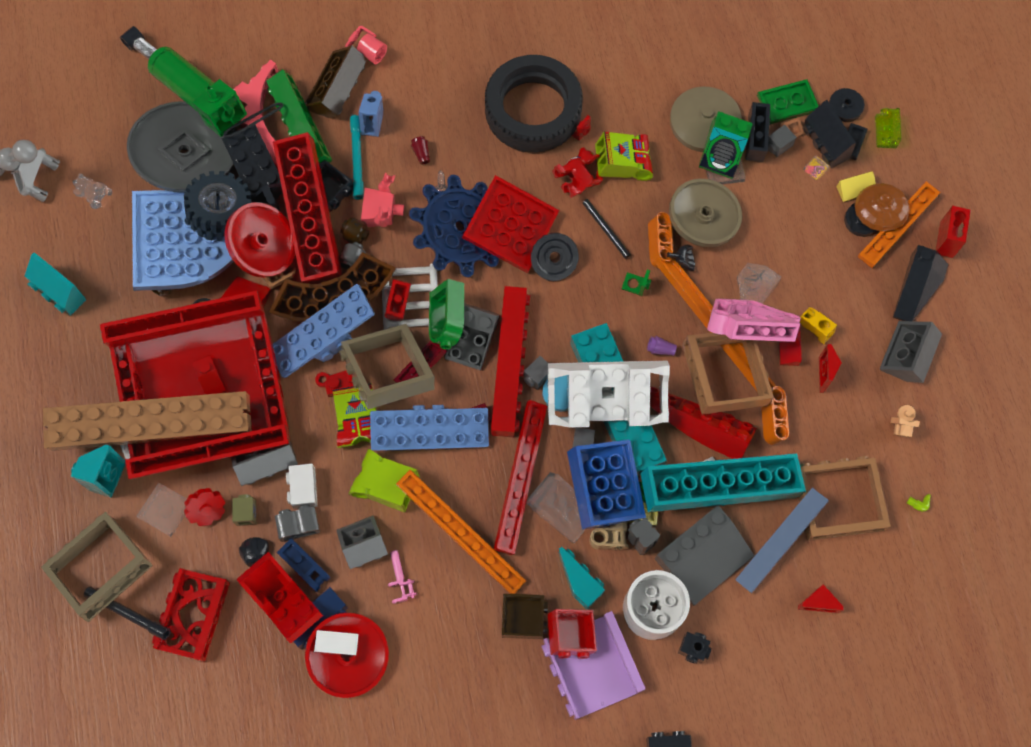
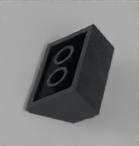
M825 100L806 117L803 129L806 135H810L814 147L821 152L823 161L829 164L832 169L851 158L856 142L828 100Z

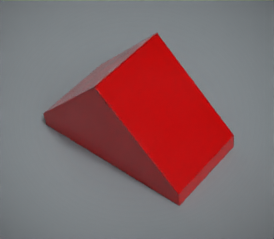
M823 584L798 605V610L840 613L844 610V606Z

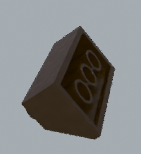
M354 46L338 49L331 53L305 102L310 112L326 118L341 114L342 107L345 101L349 99L350 91L357 84V78L364 70L367 58Z

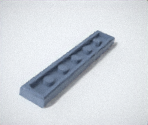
M811 488L735 580L752 594L829 500L814 488Z

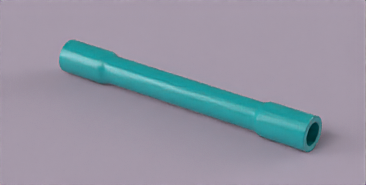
M359 115L350 116V132L352 136L353 198L361 200L364 198L361 129Z

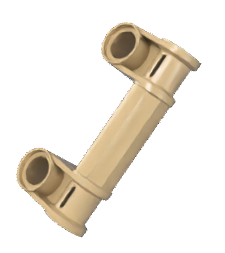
M627 522L610 525V528L594 529L590 535V545L598 550L628 549V544H626ZM599 534L603 536L604 541L597 543L594 540V536Z

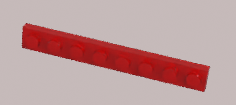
M533 400L527 401L493 549L509 555L515 554L547 410L546 405Z

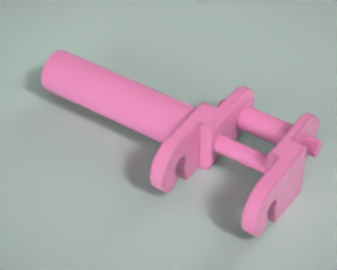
M398 551L390 552L396 581L389 583L388 587L400 585L402 591V598L392 600V604L407 601L408 597L415 598L414 596L417 595V592L413 590L412 583H414V580L407 579L404 582ZM405 585H408L409 594H405Z

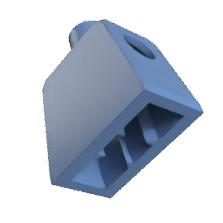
M372 91L371 94L366 93L363 96L359 109L361 135L379 137L384 110L383 99L378 91Z

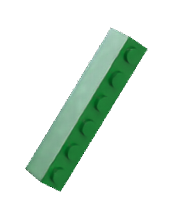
M282 69L266 80L269 86L268 92L276 101L274 103L280 102L283 104L279 111L282 114L281 119L289 129V136L308 132L314 139L319 164L324 159L329 163L333 160L292 75Z

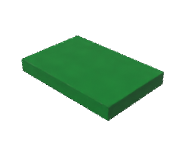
M808 79L757 93L760 103L770 104L769 125L811 114L819 106Z

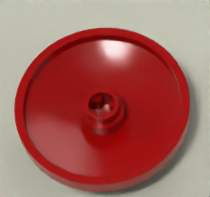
M255 202L243 205L229 217L225 227V244L230 257L239 268L252 276L268 278L282 273L291 265L295 257V249L290 224L279 210L268 204Z
M340 613L323 620L311 633L305 649V664L312 681L325 693L340 698L360 696L374 688L383 677L389 660L388 643L380 627L371 619L356 613ZM317 630L359 634L356 655L314 652Z

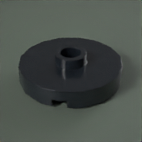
M849 88L836 90L829 100L830 105L843 122H852L858 119L865 106L862 96L857 91Z

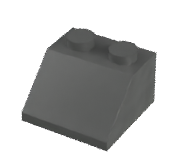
M374 515L336 530L350 569L360 567L372 560H378L388 554Z

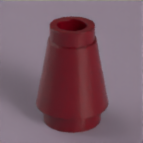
M424 136L412 139L411 148L420 164L429 163L428 140Z

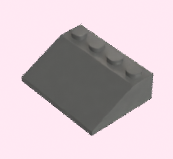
M717 505L658 553L655 560L665 572L675 575L682 581L688 591L690 602L695 606L755 555L731 519Z

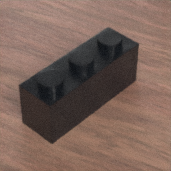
M752 102L748 113V122L752 123L746 144V160L764 162L768 152L770 104Z

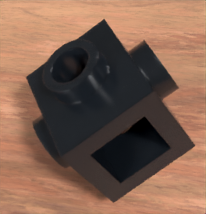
M687 631L683 637L678 654L685 656V660L690 663H701L704 659L708 660L712 648L709 645L711 641L707 640V636L695 632V634Z

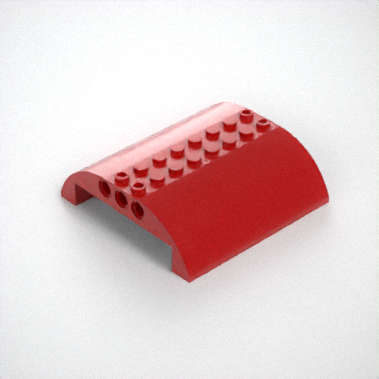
M258 291L100 324L103 343L110 348L120 402L206 395L192 363L207 356H211L226 389L224 393L246 391L250 395V413L248 414L251 416V432L232 436L128 444L130 458L125 459L128 479L289 444L288 418L267 319Z

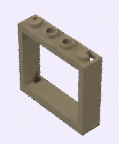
M407 324L341 342L342 350L339 351L341 360L346 362L347 373L352 375L353 386L355 389L358 388L360 401L365 402L367 409L434 390V375ZM401 341L419 377L371 391L354 354Z
M104 512L71 542L67 543L56 555L48 559L41 568L75 612L85 621L90 622L153 565L119 524L107 512ZM111 527L135 558L80 605L58 577L57 573Z

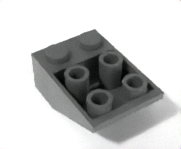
M464 303L462 335L456 345L452 346L451 349H447L445 359L481 370L493 340L500 314Z

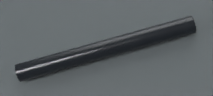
M588 199L583 201L582 204L625 259L630 257L629 251Z

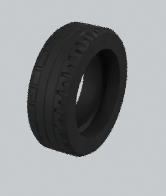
M524 55L513 58L497 68L487 83L485 90L487 123L492 133L502 143L513 149L537 153L557 148V146L565 143L575 133L580 123L583 103L580 82L570 68L554 58L543 55ZM540 83L553 88L561 95L564 100V108L556 119L548 123L528 125L511 118L504 110L503 100L510 90L519 85Z

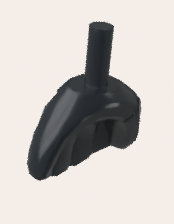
M690 244L680 247L677 253H667V257L676 258L677 263L682 268L688 271L695 270V261L692 253L693 247Z
M259 537L249 538L239 547V554L248 567H251L269 551L268 541Z

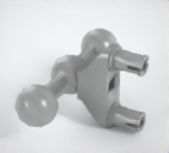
M19 140L12 148L1 149L0 176L3 175L5 170L11 171L21 195H30L44 202L48 192L34 186L33 182L41 163L55 171L59 166L58 164H60V160L46 154L43 148L37 150L35 144L29 140Z

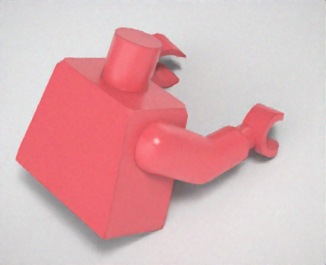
M385 173L378 185L379 190L365 188L361 221L367 223V227L380 226L385 228L393 224L394 215L404 216L405 205L395 204L394 194L391 193L389 188L390 184L394 182L395 175L389 176Z

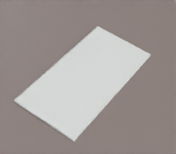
M317 630L314 652L356 655L359 634Z

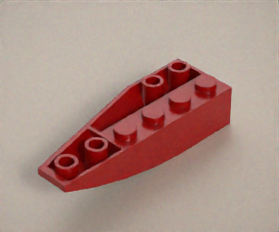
M650 387V406L660 414L659 389ZM668 393V422L702 445L731 459L743 458L757 428L753 427L749 422H742L729 413L702 414L698 403Z

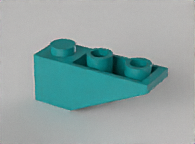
M561 547L558 554L572 596L588 610L604 594V584L597 577L593 578L589 574L590 570L583 563L579 564L574 559L576 556L568 548L565 550Z

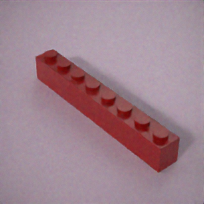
M504 287L491 436L514 437L515 431L519 432L520 420H516V413H520L521 402L518 401V395H522L523 383H519V378L524 375V365H521V358L525 359L526 347H522L523 341H527V330L524 329V323H528L529 312H525L526 306H530V295L527 294V288Z

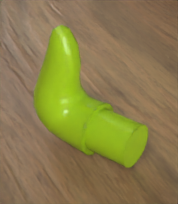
M927 494L922 502L909 497L906 503L914 509L924 512L930 507L931 495Z

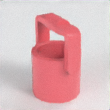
M359 26L349 37L345 47L352 46L360 36V33L364 31L367 34L359 41L357 50L374 64L380 63L387 52V45L378 40L375 33L364 26Z

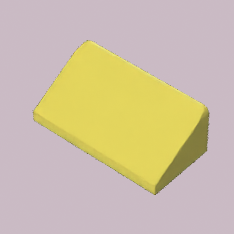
M873 171L839 181L837 190L842 201L846 202L856 199L864 188L876 184Z

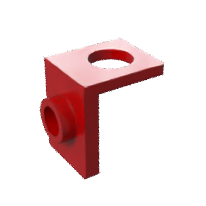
M589 115L582 122L580 121L577 126V132L571 135L578 141L591 130V117Z

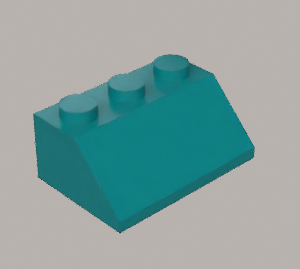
M35 252L31 255L24 275L29 281L27 285L35 292L40 290L42 292L41 296L47 302L52 300L55 303L54 307L62 314L66 312L71 316L86 301V298L72 282Z
M104 445L80 456L71 468V477L89 491L112 498L126 465L125 459L111 446Z

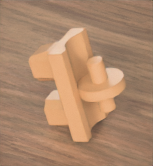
M903 405L898 409V418L891 417L890 423L895 424L894 435L912 437L913 427H919L920 421H913L915 410L912 406Z

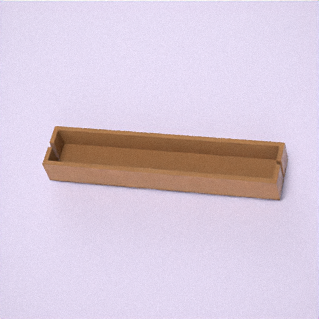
M244 391L43 408V426L48 429L43 430L44 448L55 451L102 447L104 445L114 446L232 436L251 432V416L248 414L250 413V395Z

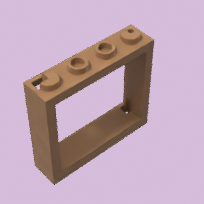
M716 333L688 335L682 346L702 414L767 406L773 400V388L769 384V375L763 364V355L757 345L758 340L730 339L726 335ZM743 343L758 396L714 402L699 347Z
M861 456L857 457L856 460L850 461L849 458H843L834 463L826 460L818 462L817 465H811L810 463L800 464L806 492L799 496L800 502L809 492L805 474L867 467L879 519L877 521L816 528L814 519L805 529L807 541L881 532L891 527L875 458Z

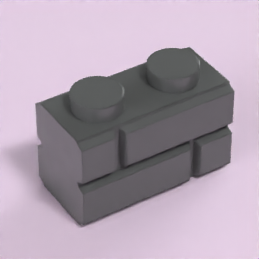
M638 518L630 524L628 529L629 535L627 539L633 546L635 545V549L640 555H644L653 548L660 538V534L655 528H652V524L647 518L642 520Z

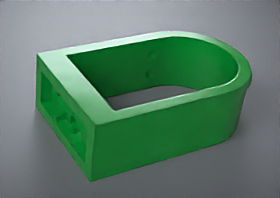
M451 279L445 280L429 293V338L431 342L440 344L441 349H451L452 346L456 345L464 327V283Z

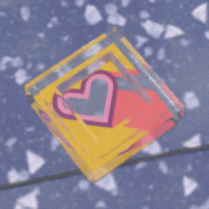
M815 155L803 170L815 180H818L830 166Z

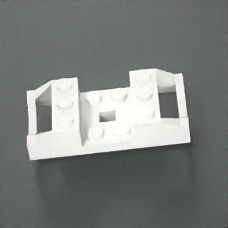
M668 361L548 363L549 425L589 427V421L628 420L629 426H650L668 422V381L670 375ZM650 373L659 374V415H650ZM568 375V417H558L555 415L554 382L555 378Z

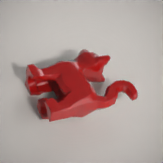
M585 147L579 149L577 157L571 158L564 166L556 165L552 170L555 178H561L566 175L570 177L571 183L565 182L561 185L564 193H570V198L580 195L584 190L592 186L599 185L603 180V177L599 176L598 170L596 178H593L586 168V165H590L600 155H594L592 151L587 150Z

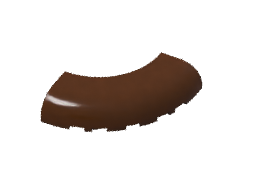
M362 252L357 261L345 274L321 284H306L285 279L269 313L290 320L306 321L356 284L360 285L369 302L385 287L395 272L396 267Z

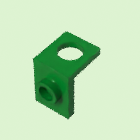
M647 269L644 278L627 272L621 289L643 296L644 290L649 289L652 279H649L651 270ZM635 279L638 282V286L630 288L628 281Z

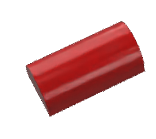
M392 280L384 314L385 318L392 321L403 320L411 287L410 283Z

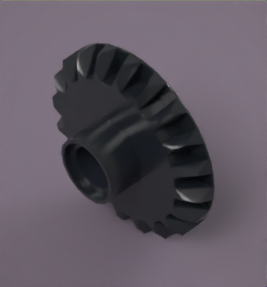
M550 233L543 235L542 238L537 240L531 252L533 269L540 277L549 281H558L568 277L578 264V248L574 241L565 234ZM557 252V257L551 260V253Z

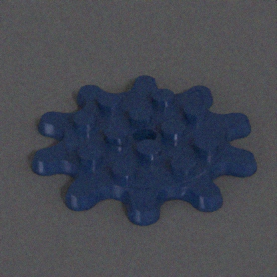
M453 174L447 179L448 187L445 191H439L433 185L426 184L422 189V193L427 199L428 205L425 208L414 207L410 210V219L420 223L423 227V232L413 239V245L417 249L429 247L435 252L433 267L436 270L442 271L448 263L454 262L459 266L461 275L469 278L474 274V263L476 261H483L489 267H495L499 262L498 257L462 238L488 187L484 182H478L473 189H464L459 176ZM457 222L464 225L463 231H458L456 228Z

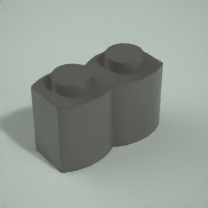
M303 505L298 508L299 510L291 511L286 509L275 515L279 540L284 542L289 541L291 538L297 539L320 533L315 507Z

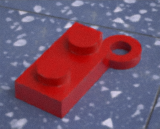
M347 370L330 376L325 372H320L316 375L315 382L319 387H325L328 397H332L333 390L352 387L353 377L348 375ZM321 377L326 378L324 383L319 381Z

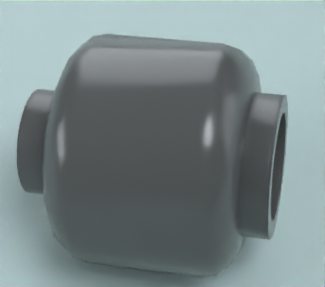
M357 242L346 244L339 256L341 266L348 270L357 261L362 252L366 253L363 250L364 247Z

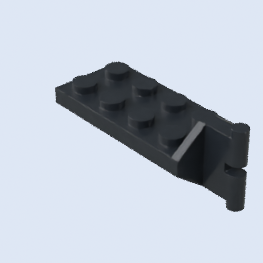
M254 125L234 137L221 138L239 177L243 180V184L246 183L248 186V191L251 193V202L268 203L282 213L276 201L283 193L279 172L257 126Z

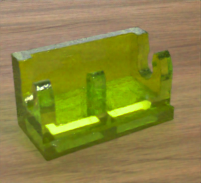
M900 108L881 109L883 114H876L875 116L877 148L896 149L901 141Z

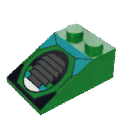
M718 111L712 120L699 168L733 179L746 146L752 123Z

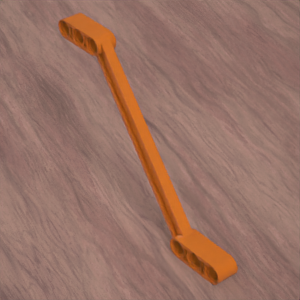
M660 212L648 223L650 262L654 267L661 270L707 328L713 306L674 258L667 257L668 252L673 253L672 223L667 213ZM743 344L720 345L757 391ZM768 377L770 387L773 388L774 398L767 406L761 407L763 436L768 444L775 445L789 437L787 401L784 389L776 386Z

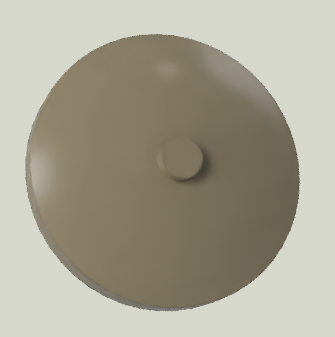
M704 86L689 89L682 93L672 106L670 113L672 132L684 146L698 152H703L712 120L718 111L742 119L739 106L730 95L717 88Z
M693 179L685 182L675 191L669 204V216L675 230L685 240L702 247H717L727 243L735 236L742 222V210L736 196L721 183L709 179Z

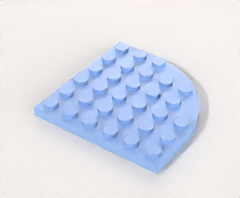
M167 190L132 191L134 291L181 289L196 286L218 276L234 262L228 253L225 236L222 237V241H217V237L208 240L206 234L201 237L198 235L197 230L194 232L191 229V225H188L184 206V192ZM217 194L206 197L200 205L208 212L224 213L232 209L236 201L230 196Z

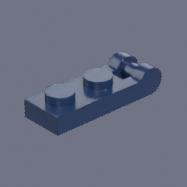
M292 538L276 552L316 592L321 588L320 585L324 581L327 582L331 578ZM317 572L319 576L313 580L311 576Z

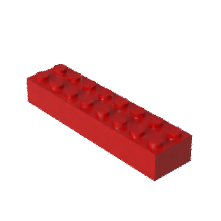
M306 132L273 141L301 282L321 284L336 277L338 278L343 274L314 139Z

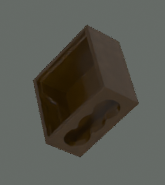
M503 594L502 638L543 639V634H547V621H543L544 613H548V601H544V595Z

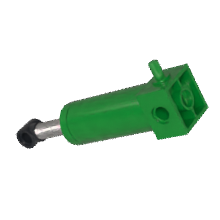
M135 26L129 28L119 37L129 50H136L149 60V73L196 110L205 125L220 137L223 136L226 129L237 124L247 115L236 91L220 79L216 82L211 80L172 48L167 46L160 47L159 49L154 48L145 41L144 36Z

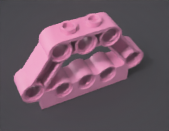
M715 299L707 329L716 334L726 335L730 339L795 342L801 318L798 315L787 313L753 300Z

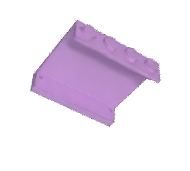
M612 611L594 620L597 652L591 654L589 658L578 659L575 655H571L570 658H558V655L550 654L549 639L545 638L543 640L544 645L541 646L545 657H550L552 662L549 665L553 677H558L560 682L557 685L562 697H566L568 702L565 705L570 717L574 716L575 720L645 690V686Z

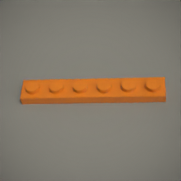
M926 181L908 200L910 211L908 219L904 224L891 231H880L858 255V258L873 268L941 192Z

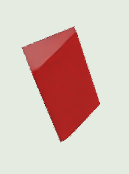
M800 327L795 342L779 341L780 365L799 366L802 362Z

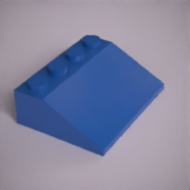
M630 440L575 446L567 451L582 530L646 518Z

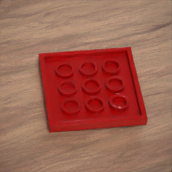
M495 175L462 238L528 273L532 266L531 252L533 246L543 235L548 234L560 210Z

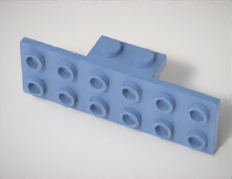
M354 285L273 343L277 367L283 378L288 377L313 358L322 362L332 359L336 353L342 350V341L353 339L348 333L374 316V312L360 285Z
M413 405V409L370 412L371 450L373 451L489 446L487 408L448 409L444 408V405H432L431 409H425V405Z

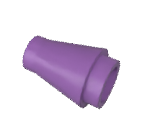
M651 336L647 351L651 352V354L674 356L677 345L658 336Z

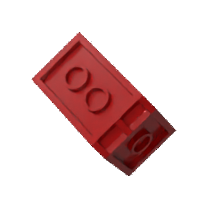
M269 552L236 579L290 644L323 616Z

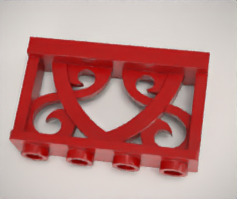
M179 568V571L173 577L172 583L174 586L172 592H169L167 595V607L165 612H162L159 623L174 633V637L171 640L178 639L180 635L182 639L178 644L169 646L166 640H162L154 635L152 640L153 648L205 662L230 582L227 579ZM189 579L196 580L198 591L194 592L192 585H190L188 591H184L185 582ZM202 581L214 583L216 587L203 589ZM202 598H204V603L210 601L209 607L203 608ZM197 600L198 609L206 615L205 620L194 622L186 630L181 621L179 611L189 603ZM195 627L201 628L200 634L196 635L194 631L192 636L190 635ZM187 641L195 647V651L191 653L180 650V648Z

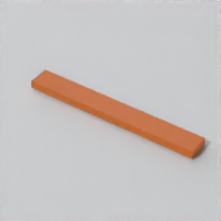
M409 470L396 483V486L509 594H515L526 582L510 564L493 550L415 473Z

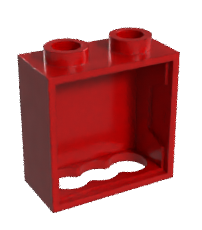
M952 205L940 221L936 251L941 256L954 258L966 243L971 209ZM963 222L962 236L957 237L959 226Z
M555 609L548 613L551 655H558V658L561 659L570 658L571 655L577 656L578 659H586L591 654L597 652L593 610Z

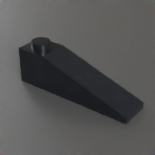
M918 245L911 254L892 318L901 321H913L944 281L948 263L936 250Z

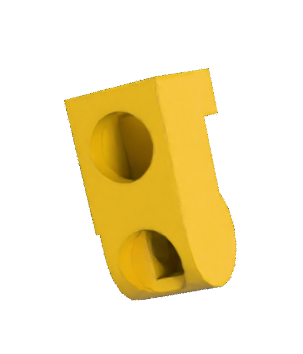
M809 307L800 316L799 323L815 334L822 344H825L835 333L837 324L814 308Z

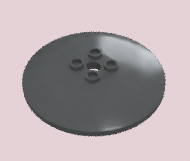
M185 101L162 104L147 111L134 123L127 138L128 158L136 173L149 184L167 191L186 192L187 185H192L191 180L194 178L199 180L200 174L204 173L205 176H209V171H214L215 175L219 174V171H225L227 176L234 167L221 139L224 135L220 137L206 126L199 113ZM235 128L228 131L226 135L236 132ZM182 149L189 150L187 153H180Z

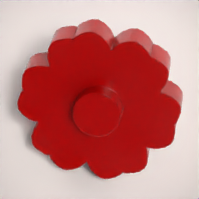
M211 488L197 490L194 494H190L184 502L186 518L190 523L197 522L198 526L211 525L213 520L221 519L225 513L223 507L225 500L219 491L212 492Z

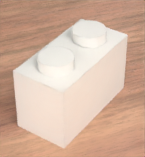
M314 465L289 466V472L286 473V482L290 484V492H287L288 504L291 503L294 509H298L303 505L318 507Z

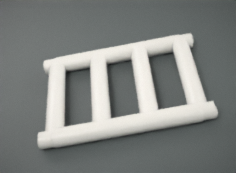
M430 264L428 267L396 268L392 275L430 274V284H413L410 287V292L432 291L438 287L437 270L433 267V264ZM388 281L382 289L384 330L407 324L408 327L429 326V318L392 321L385 318L384 314L391 288ZM429 301L407 302L405 310L429 308Z

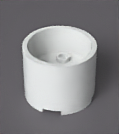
M660 570L649 571L640 575L632 583L623 602V613L628 627L636 635L648 640L662 639L673 634L685 621L690 608L689 594L682 581L675 575ZM654 603L658 604V609L655 612L652 611L651 606Z

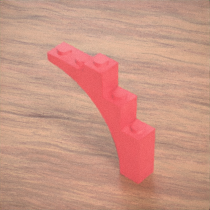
M269 60L267 64L261 67L260 72L251 78L249 84L242 81L233 89L236 91L247 112V115L240 121L264 109V102L269 88L266 80L278 73L277 65L272 60ZM264 112L239 126L245 128L263 117ZM262 120L255 125L278 170L273 147L275 139L268 132L265 122Z

